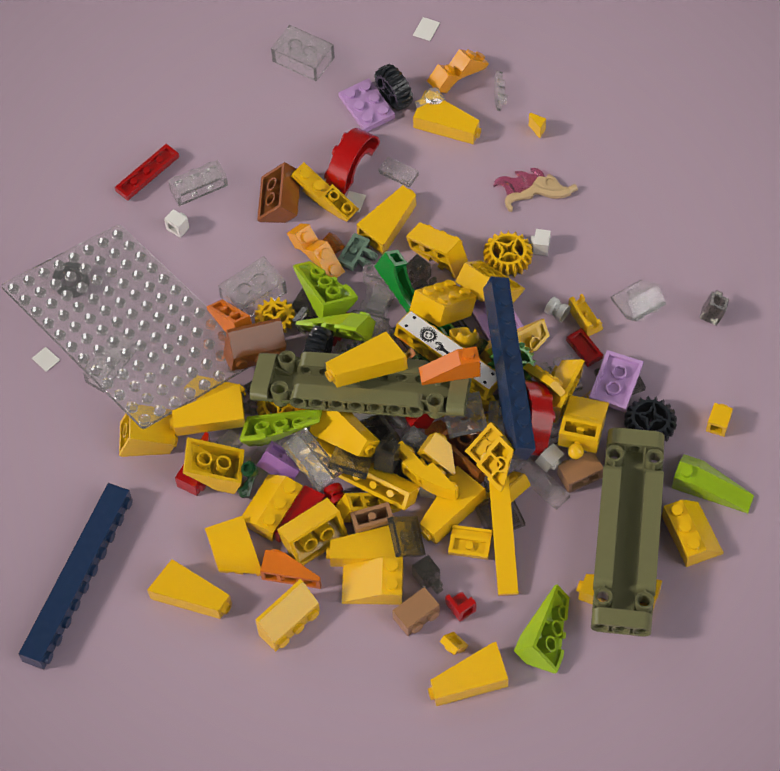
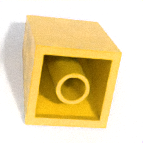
M131 404L120 421L119 456L170 454L178 443V436H175L174 429L171 430L169 418H173L172 411Z

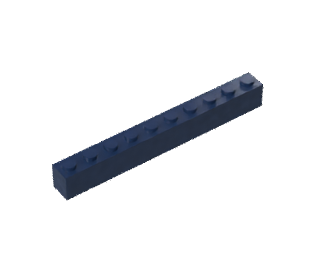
M490 277L483 288L505 436L514 448L512 459L528 460L536 447L509 278Z
M111 483L106 485L18 653L22 662L43 670L47 664L51 663L53 652L56 646L60 645L65 628L68 629L70 626L71 617L74 611L78 610L82 595L87 593L89 582L92 576L96 575L100 560L105 558L109 543L113 542L117 527L122 525L124 514L132 505L133 499L128 489Z

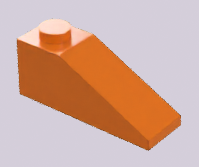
M223 299L206 306L209 313L225 332L228 329L252 324L250 315Z
M477 346L457 349L419 367L422 385L481 377Z
M278 549L265 550L260 569L262 580L294 585L301 579L307 587L321 589L320 577L301 563Z

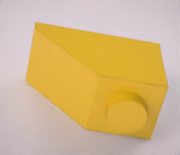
M435 432L430 434L417 451V454L429 464L433 462L437 467H441L446 477L453 476L455 474L451 444L441 433Z

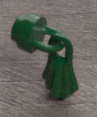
M247 461L241 466L242 474L248 477L237 490L241 498H249L254 480L259 475L257 465L252 461Z

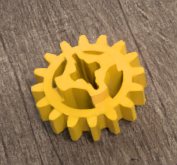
M270 297L269 302L263 300L264 305H257L258 310H255L254 317L255 323L280 318L284 333H287L286 328L291 329L292 323H295V311L292 308V304H287L286 299L281 302L280 297L276 301Z

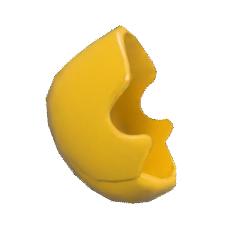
M468 327L449 329V337L461 347H472L479 340V333L476 329H474L473 333Z

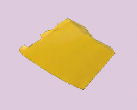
M490 422L465 452L477 463L476 466L488 477L487 479L496 489L502 492L514 448L504 433L493 422Z
M243 515L205 528L220 573L234 572L242 575L243 573L261 576V567Z

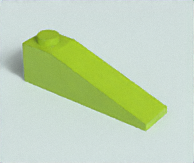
M308 261L293 265V269L319 318L346 314L358 300V296L349 285H342L338 282V278L326 275L325 270L313 262Z
M360 312L359 314L346 313L296 321L295 325L308 332H311L315 325H321L322 328L333 331L335 337L356 341L364 340L366 342L372 338L376 321L370 317L369 313Z
M308 409L248 416L240 436V442L249 447L268 445L271 441L275 442L319 423L322 410Z
M686 454L681 458L674 475L672 489L748 514L754 498L752 493L701 459Z
M558 584L554 585L520 635L514 652L526 664L551 673L558 672L564 657V650L561 647L562 640L566 638V632L563 631L564 621L568 619L570 597Z

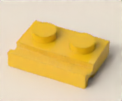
M452 525L448 554L488 560L492 530Z

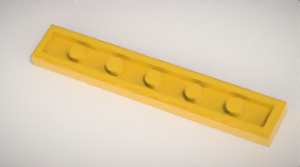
M507 476L502 492H499L489 481L498 596L518 595L509 476Z

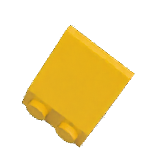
M188 437L183 473L214 490L235 494L242 481L241 466L244 461L245 450Z
M381 557L343 565L342 604H402L403 558Z

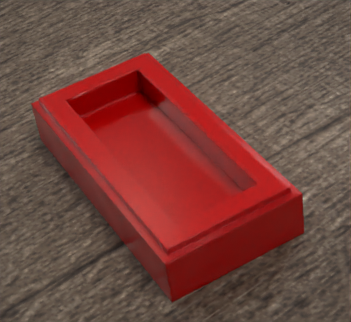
M582 328L566 337L568 344L580 359L585 361L584 364L587 367L603 359L604 355Z

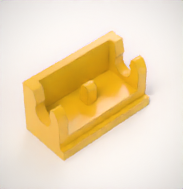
M580 294V298L577 301L574 296L569 298L570 313L579 327L588 336L603 330L601 320L596 318L586 303L583 294Z

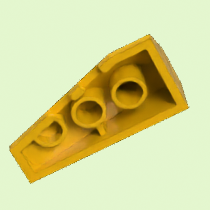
M539 319L517 329L519 343L522 342L525 344V347H530L529 353L537 351L550 336L544 319ZM490 340L477 347L479 358L486 365L492 362L489 356L493 355Z

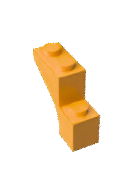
M459 49L449 65L438 64L427 82L437 92L448 93L457 81L485 69L489 63L485 60V56L478 51L473 52L469 49L467 51Z
M300 223L287 232L295 249L305 253L314 264L325 270L326 275L338 278L345 273L328 241L318 240L310 224Z

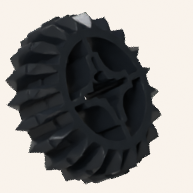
M387 64L375 71L376 87L393 109L403 110L412 103L413 93L411 92L409 82H407L406 77L403 76L397 67Z
M315 325L309 333L303 352L331 353L334 340L333 331L322 328L321 325Z
M647 396L646 400L640 397L638 402L633 401L632 406L627 408L624 416L625 427L627 429L647 431L656 430L665 435V441L667 442L669 437L673 436L677 426V417L675 416L674 409H671L670 403L664 405V399L657 401V396L654 400Z

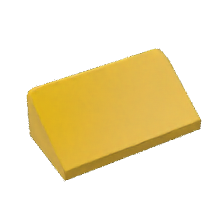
M512 471L508 475L511 503L531 486L524 473ZM490 491L486 494L488 498H490Z

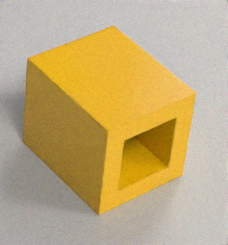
M714 403L707 422L706 431L725 437L733 408L725 404Z

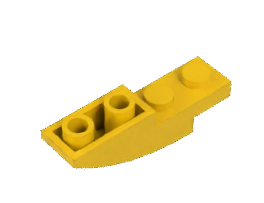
M305 162L292 173L291 177L304 188L302 191L336 217L347 222L359 210L333 184L329 186Z
M403 441L396 444V454L402 460V472L411 481L434 495L454 501L458 499L459 488L457 484L446 477L441 467H437L433 462L427 466L422 458L419 459L415 455L413 448L410 445L406 446Z

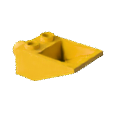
M574 395L570 396L558 437V446L568 447L570 458L580 459L584 451L597 453L609 406L608 402Z

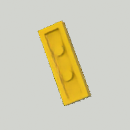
M527 363L523 367L534 380L544 383L549 390L562 397L566 392L561 387L563 383L557 377L552 376L546 370L544 371L537 364L532 366Z

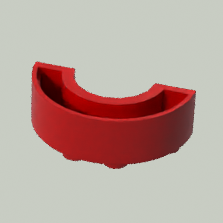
M353 128L348 133L345 132L339 145H336L332 150L333 157L329 168L324 174L326 183L329 186L333 184L345 195L354 182V174L360 160L365 154L373 155L380 145L379 138L359 128Z
M525 380L536 447L532 455L540 456L549 446L552 425L556 418V414L553 411V395L544 383Z

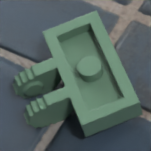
M354 233L338 257L341 266L354 271L359 263L362 267L371 269L373 266L372 262L363 258V255L375 261L378 258L376 252L368 249L371 244L370 239Z

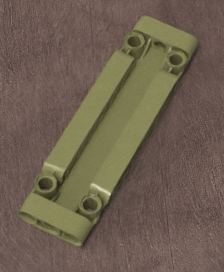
M287 350L281 352L279 356L273 353H259L250 387L251 400L274 402L279 407L290 403L293 407L301 409L403 417H421L423 414H428L431 418L439 419L443 415L465 417L472 378L422 385L419 367L430 362L407 359L408 369L337 388L333 382H329L326 378L325 362L341 354L303 352L300 357H296L294 352Z
M610 428L607 433L593 581L594 595L591 629L596 632L642 637L651 635L664 478L665 435L661 432ZM604 598V599H606L607 601H606V602H601V601H599L598 599ZM644 602L647 603L648 606H642L639 603Z

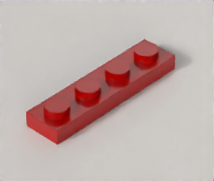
M165 144L117 184L115 191L127 201L130 200L179 158V153L168 144Z

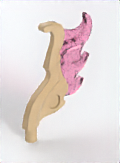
M530 168L533 174L515 171V175H518L517 178L502 176L497 178L493 184V187L501 185L505 188L507 194L505 206L509 212L513 211L511 204L514 201L531 199L536 194L553 199L565 198L578 190L576 184L563 187L550 174L544 177L543 172L538 168Z

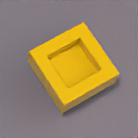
M455 632L443 635L439 641L453 655L465 651L468 647V644Z

